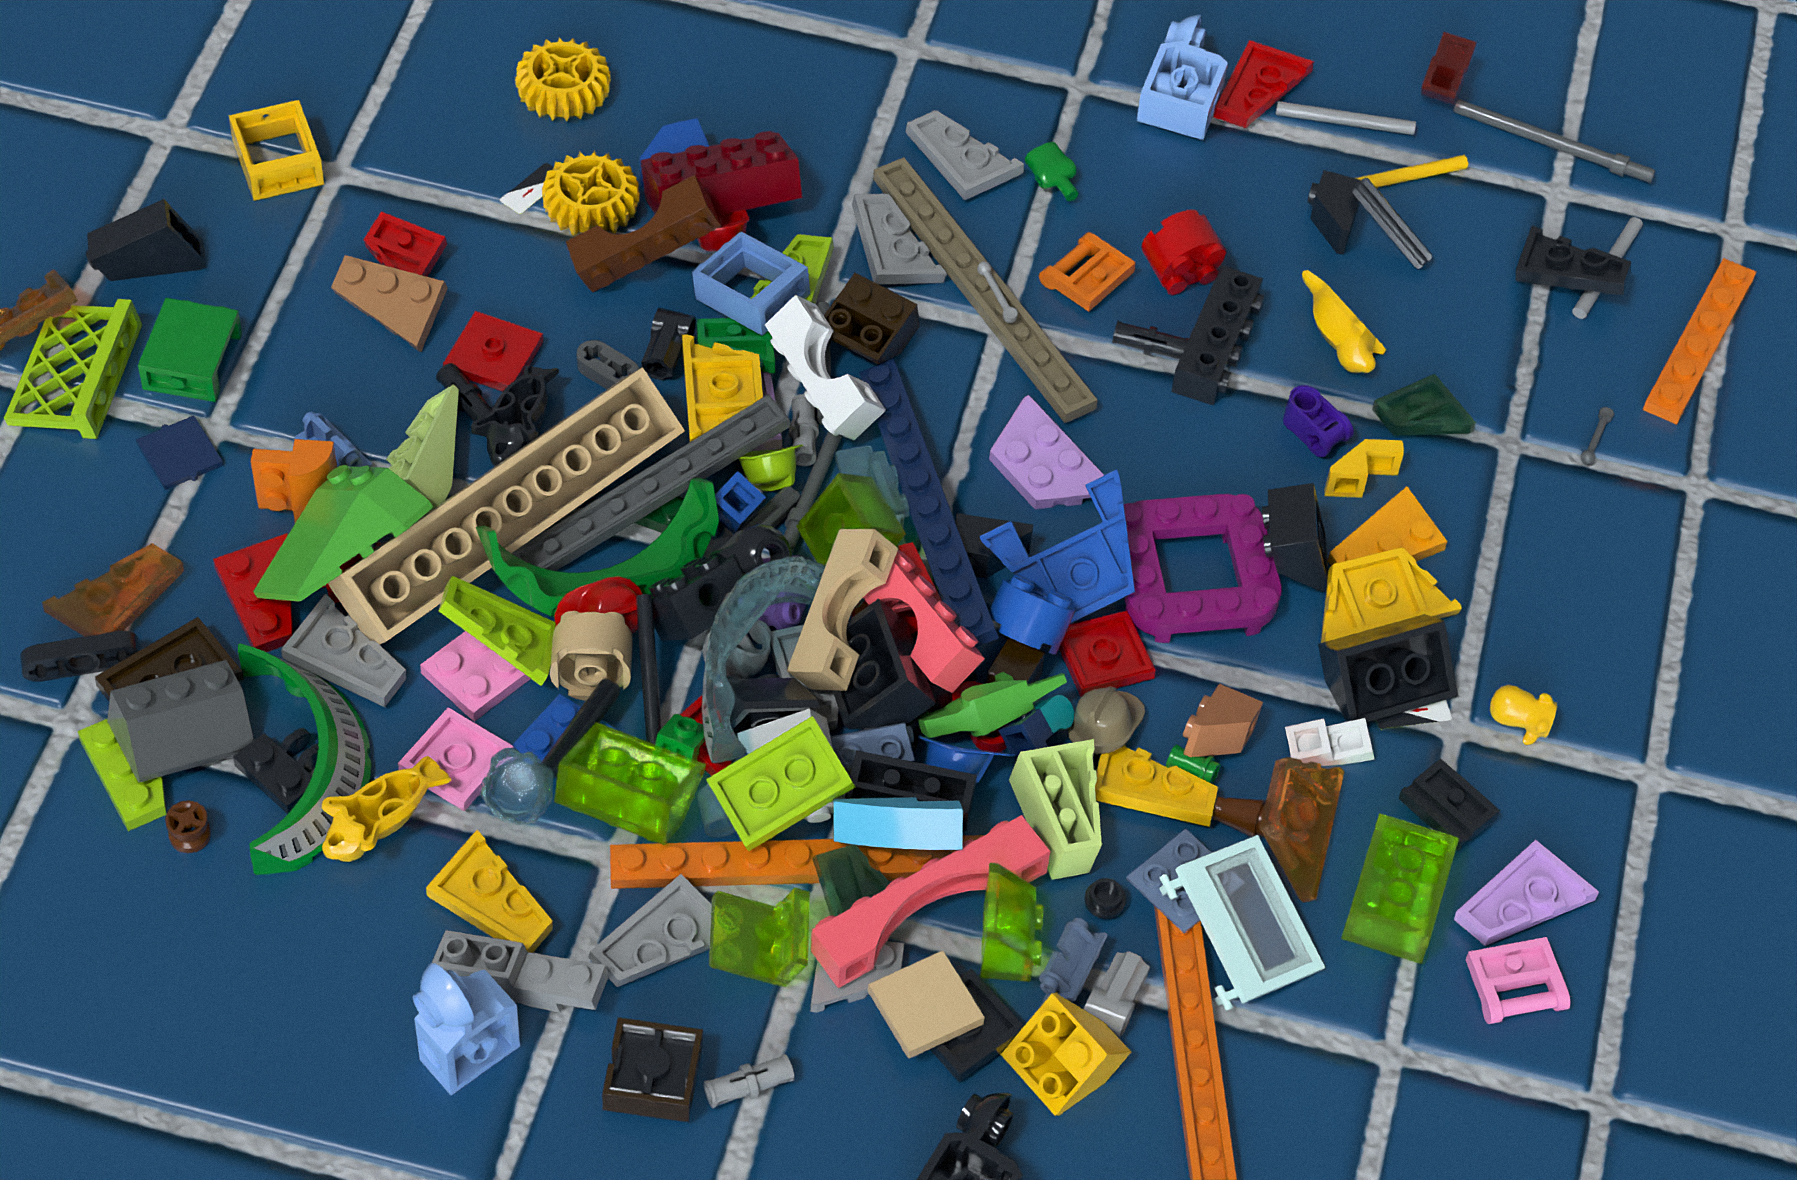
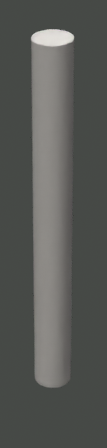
M1281 101L1277 102L1275 114L1414 135L1416 121Z
M1630 218L1609 254L1623 258L1643 226L1639 218ZM1585 290L1572 311L1574 316L1579 319L1585 318L1601 292Z

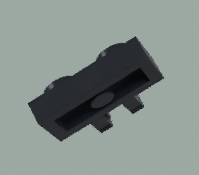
M301 727L294 730L293 733L285 737L280 746L263 733L233 756L234 765L283 811L289 814L304 794L312 778L309 772L316 765L318 743H315L313 746L311 745L310 748L302 752L296 762L292 757L307 746L311 739L310 733L305 728Z

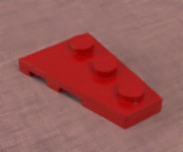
M1249 40L1215 106L1213 117L1247 128L1311 73L1314 61Z

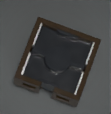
M618 1017L612 1043V1063H608L602 1092L603 1110L689 1122L703 1049V1029Z

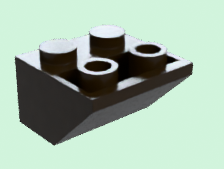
M855 272L824 315L833 329L830 340L877 364L900 355L920 327L916 303Z

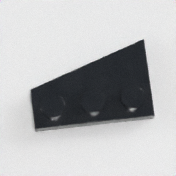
M1531 226L1516 268V281L1602 292L1604 294L1624 295L1631 274V261L1596 248L1587 250L1572 246L1571 239L1559 236L1555 240L1544 236L1543 229Z

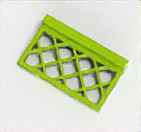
M117 299L114 307L51 305L5 414L4 420L8 426L77 429L82 438H98L142 327V322L132 300ZM60 318H75L76 321L59 331L56 329ZM99 320H109L106 326L94 333L89 328L90 325ZM84 330L88 335L87 337L71 346L67 343V338ZM59 343L65 348L48 359L44 357L46 350ZM96 345V353L83 361L77 356V354ZM70 358L75 361L76 365L60 374H57L54 370V367ZM49 371L53 378L34 388L32 385L34 379ZM84 373L86 376L84 382L70 390L65 383ZM58 387H61L65 392L48 403L42 398V396ZM35 400L41 405V407L29 414L20 413L24 406ZM70 402L74 404L70 416L55 415L53 413Z

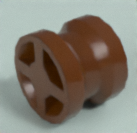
M189 800L181 801L167 811L165 817L170 843L176 850L183 853H194L203 849L209 843L211 831L208 824V816L201 804ZM192 827L196 828L192 831L184 832L185 830L191 829Z

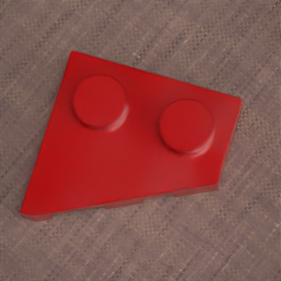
M382 211L363 239L366 248L381 265L428 277L447 246L445 236Z

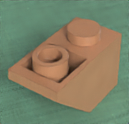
M1219 684L1211 697L1203 696L1196 716L1192 714L1185 726L1183 737L1187 738L1188 742L1184 755L1201 757L1241 753L1254 732L1263 702Z

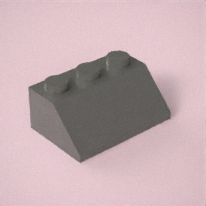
M227 660L110 691L107 722L138 783L235 756L254 741L243 689Z

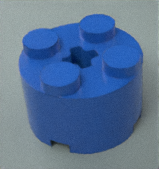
M1014 574L1011 580L1003 579L989 610L992 621L1001 624L998 632L1040 650L1043 643L1051 645L1049 653L1057 654L1076 611L1069 606L1072 598L1050 589L1048 595L1034 590L1036 584L1034 581L1018 574Z

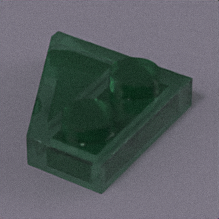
M1432 374L1374 400L1372 407L1373 412L1392 435L1470 434L1474 432L1476 425L1474 419L1436 374Z

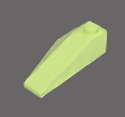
M454 384L427 400L405 432L409 438L397 449L392 450L386 459L391 464L389 467L391 471L431 502L433 506L431 510L446 500L452 487L459 389Z

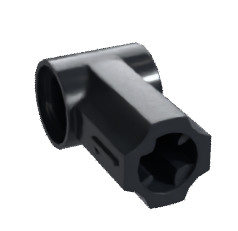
M660 307L657 309L652 323L651 339L642 359V367L651 378L663 381L665 378L673 376L683 351L682 335L694 336L696 316Z

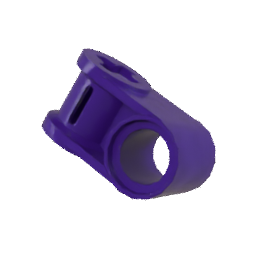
M1299 385L1290 392L1283 415V423L1288 430L1293 432L1307 445L1313 454L1318 457H1325L1331 452V448L1340 441L1346 442L1353 437L1354 430L1350 420L1328 402L1317 389L1308 385Z

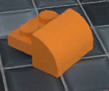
M294 439L292 451L253 449L251 467L258 508L272 511H293L296 523L316 489L328 480V473L337 468L334 441Z

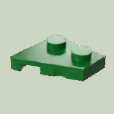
M731 318L696 319L698 345L713 348L712 346L716 342L727 345L734 350H745L759 354L760 370L767 373H775L774 347L770 342L772 336L769 331L764 335H760Z

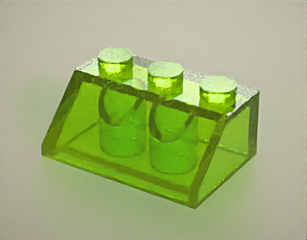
M596 722L559 762L554 802L566 806L575 812L604 821L611 826L619 827L642 836L649 841L665 845L682 825L705 772L706 764Z

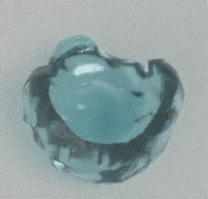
M504 748L491 757L490 769L487 777L482 780L480 795L486 807L500 821L516 825L535 823L546 812L552 800L553 771L546 767L533 752L521 753L514 748Z

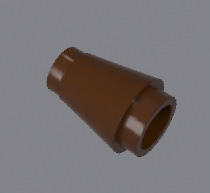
M1219 796L1215 802L1212 817L1213 820L1220 821V823L1250 837L1258 835L1268 838L1273 828L1276 807L1267 805V800L1224 798Z

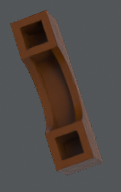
M693 175L662 191L661 203L656 214L638 230L626 234H612L597 225L566 241L577 275L593 293L631 272L641 269L662 256L674 252L693 240L707 235L709 232L721 227L708 192L698 178Z

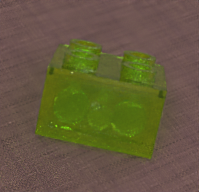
M794 888L782 901L777 902L775 906L717 891L712 896L709 966L786 987L808 965L810 892Z

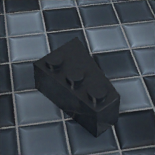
M856 750L850 773V779L855 788L848 791L844 799L916 797L917 801H960L963 809V831H967L975 795L977 775Z

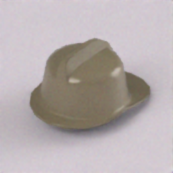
M1112 686L1093 689L1085 693L1078 701L1074 713V721L1068 728L1069 739L1072 743L1094 739L1095 750L1093 754L1111 753L1121 748L1142 722L1145 715L1144 704L1136 696L1128 692L1118 691L1117 688Z

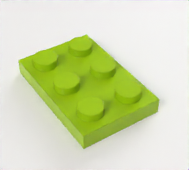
M813 716L706 779L748 851L832 802L833 799H837L855 788V785Z

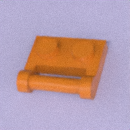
M1087 232L1078 240V245L1054 266L1044 268L1039 273V279L1046 288L1058 290L1089 312L1134 273L1136 262L1095 234ZM1087 255L1093 256L1070 277L1065 275Z

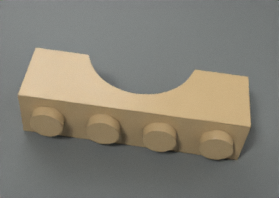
M839 529L787 669L788 673L811 690L847 691L859 658V654L851 649L847 641L846 630L848 620L857 603L868 592L886 583L898 550L894 544L875 529Z

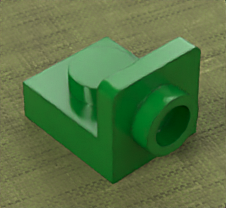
M674 714L657 734L650 771L683 786H687L693 779L699 748L705 741L703 725L692 718Z

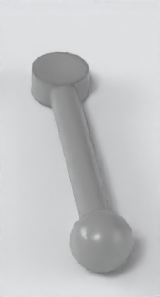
M985 261L979 263L977 266L978 273L985 276L1003 309V320L1007 323L1015 322L1018 312L1007 303L991 274V265Z

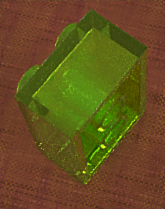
M1379 813L1341 939L1422 964L1431 939L1459 838Z

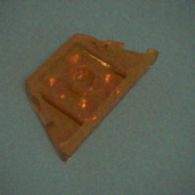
M1286 757L1275 761L1260 829L1297 896L1304 903L1316 900L1345 771L1341 767L1321 768V763L1311 761L1303 763L1300 759Z

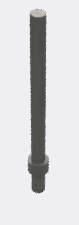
M1458 99L1454 108L1455 113L1610 168L1609 172L1622 177L1624 174L1651 183L1656 172L1655 169L1630 161L1631 157L1618 152L1616 155L1610 154Z
M828 431L799 501L787 516L785 521L787 529L784 536L789 541L792 553L800 535L807 531L812 519L810 511L843 435L835 436Z

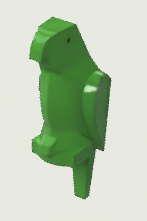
M1005 672L995 675V682L972 686L964 690L960 698L943 708L931 713L927 711L920 715L918 723L921 732L928 738L959 731L971 732L974 737L985 736L1035 709L1034 701L1067 682L1065 674L1061 673L1027 684V680H1014L1012 676Z

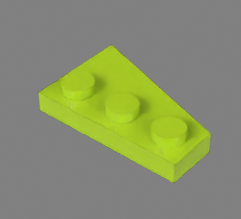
M107 718L77 732L83 748L126 829L130 831L167 814L163 776L138 783L107 722Z

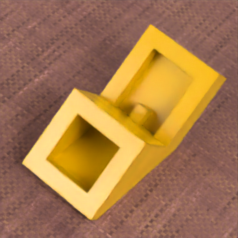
M1363 440L1330 467L1324 489L1325 496L1362 498L1368 474L1398 476L1404 454L1403 441Z

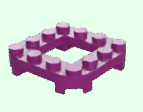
M1214 494L1143 500L1124 504L1135 592L1124 597L1126 602L1125 611H1128L1134 625L1142 631L1156 636L1155 642L1170 643L1171 635L1177 633L1244 628L1246 636L1260 633L1261 627L1272 620L1277 613L1281 597V583L1273 557H1266L1263 535H1267L1268 532L1264 527L1262 513L1255 506L1252 497L1246 494ZM1221 534L1223 543H1228L1238 587L1166 593L1154 540Z

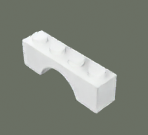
M795 295L765 324L773 337L770 340L771 344L788 360L789 365L787 368L795 379L802 382L807 390L804 393L805 397L814 407L820 410L824 416L822 423L830 433L835 436L840 434L855 440L886 411L868 383L849 374L839 378H830L825 365V351L833 329L816 304Z

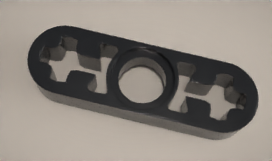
M115 631L32 645L25 648L20 654L22 675L29 681L43 682L106 671L140 651L139 639L133 632ZM78 655H88V656L80 657V658H75V657H74V656H78Z

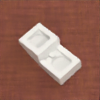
M1365 718L1330 726L1325 725L1324 719L1285 727L1293 765L1330 766L1374 760Z

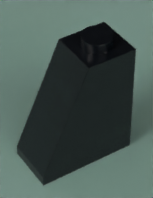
M165 199L87 233L89 249L86 251L87 260L94 270H99L109 281L196 271L206 268L203 240Z

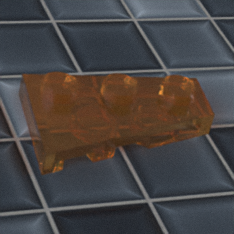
M151 543L110 565V571L92 581L86 578L75 584V590L57 599L53 596L43 601L44 612L83 636L124 631L184 572L183 562Z

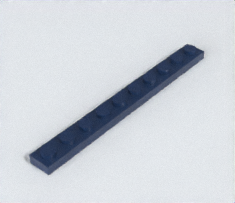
M894 359L859 372L862 381L870 385L886 410L876 420L942 601L956 613L957 617L954 619V622L958 627H965L976 637L978 643L975 647L998 639V634Z

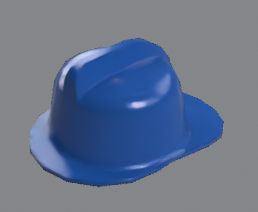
M919 736L920 739L928 741L927 765L977 775L976 783L981 780L994 755L1016 756L1013 753L960 748L928 737Z

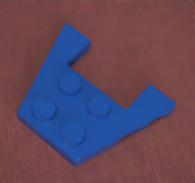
M1118 469L1085 485L1102 519V523L1030 557L1012 521L979 536L982 543L1012 573L1034 581L1036 583L1034 590L1048 595L1050 589L1072 598L1069 606L1076 611L1071 622L1135 592L1121 478Z

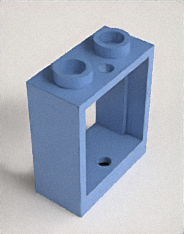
M743 232L738 233L729 242L723 244L716 253L698 265L692 272L696 300L760 335H764L768 331L765 324L795 295L804 299L810 295L807 266ZM745 267L772 281L752 299L724 285Z

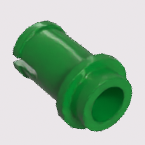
M1176 744L1172 748L1167 759V768L1177 766L1198 778L1214 784L1221 767L1220 763L1215 762L1214 756L1210 755L1208 758L1204 756L1189 757L1184 755L1185 749L1180 745Z

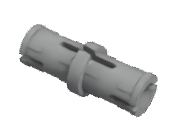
M804 394L795 396L791 402L793 418L789 427V436L793 439V446L803 445L795 448L796 465L810 466L816 461L815 442L819 435V425L815 421V407L807 400Z
M784 1054L781 1057L754 1066H750L747 1063L739 1066V1071L712 1080L704 1081V1089L710 1106L715 1108L718 1105L744 1096H748L749 1099L758 1097L759 1091L786 1082L794 1081V1072L788 1056Z

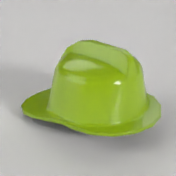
M799 444L782 449L750 451L738 459L748 481L754 487L762 491H774L784 487H791L794 484L796 472L795 448L803 445Z

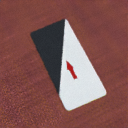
M544 163L503 196L500 201L518 214L523 213L542 197V186L547 176V171L553 170L554 167Z
M1443 700L1377 719V723L1380 729L1449 721L1452 717L1447 701Z

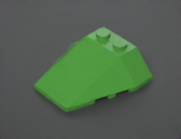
M341 465L333 469L327 475L328 480L314 492L253 591L255 596L264 599L302 601L341 575L343 572L339 566L357 554H360L365 559L374 553L371 545L387 534H392L396 538L408 530L433 508L431 502L389 468L369 467L368 465L362 467Z

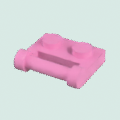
M1547 937L1468 952L1465 960L1480 997L1483 1016L1487 1024L1499 1023L1503 1021V1017L1550 1008H1553L1554 1011H1562L1570 1008V995ZM1546 983L1549 990L1548 992L1501 1001L1497 995V992Z

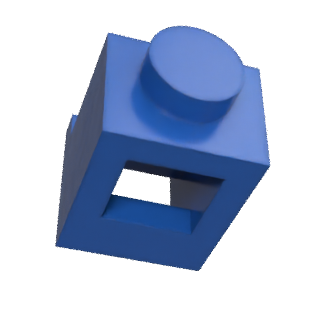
M738 471L715 494L719 522L734 535L755 514L759 505L766 499Z

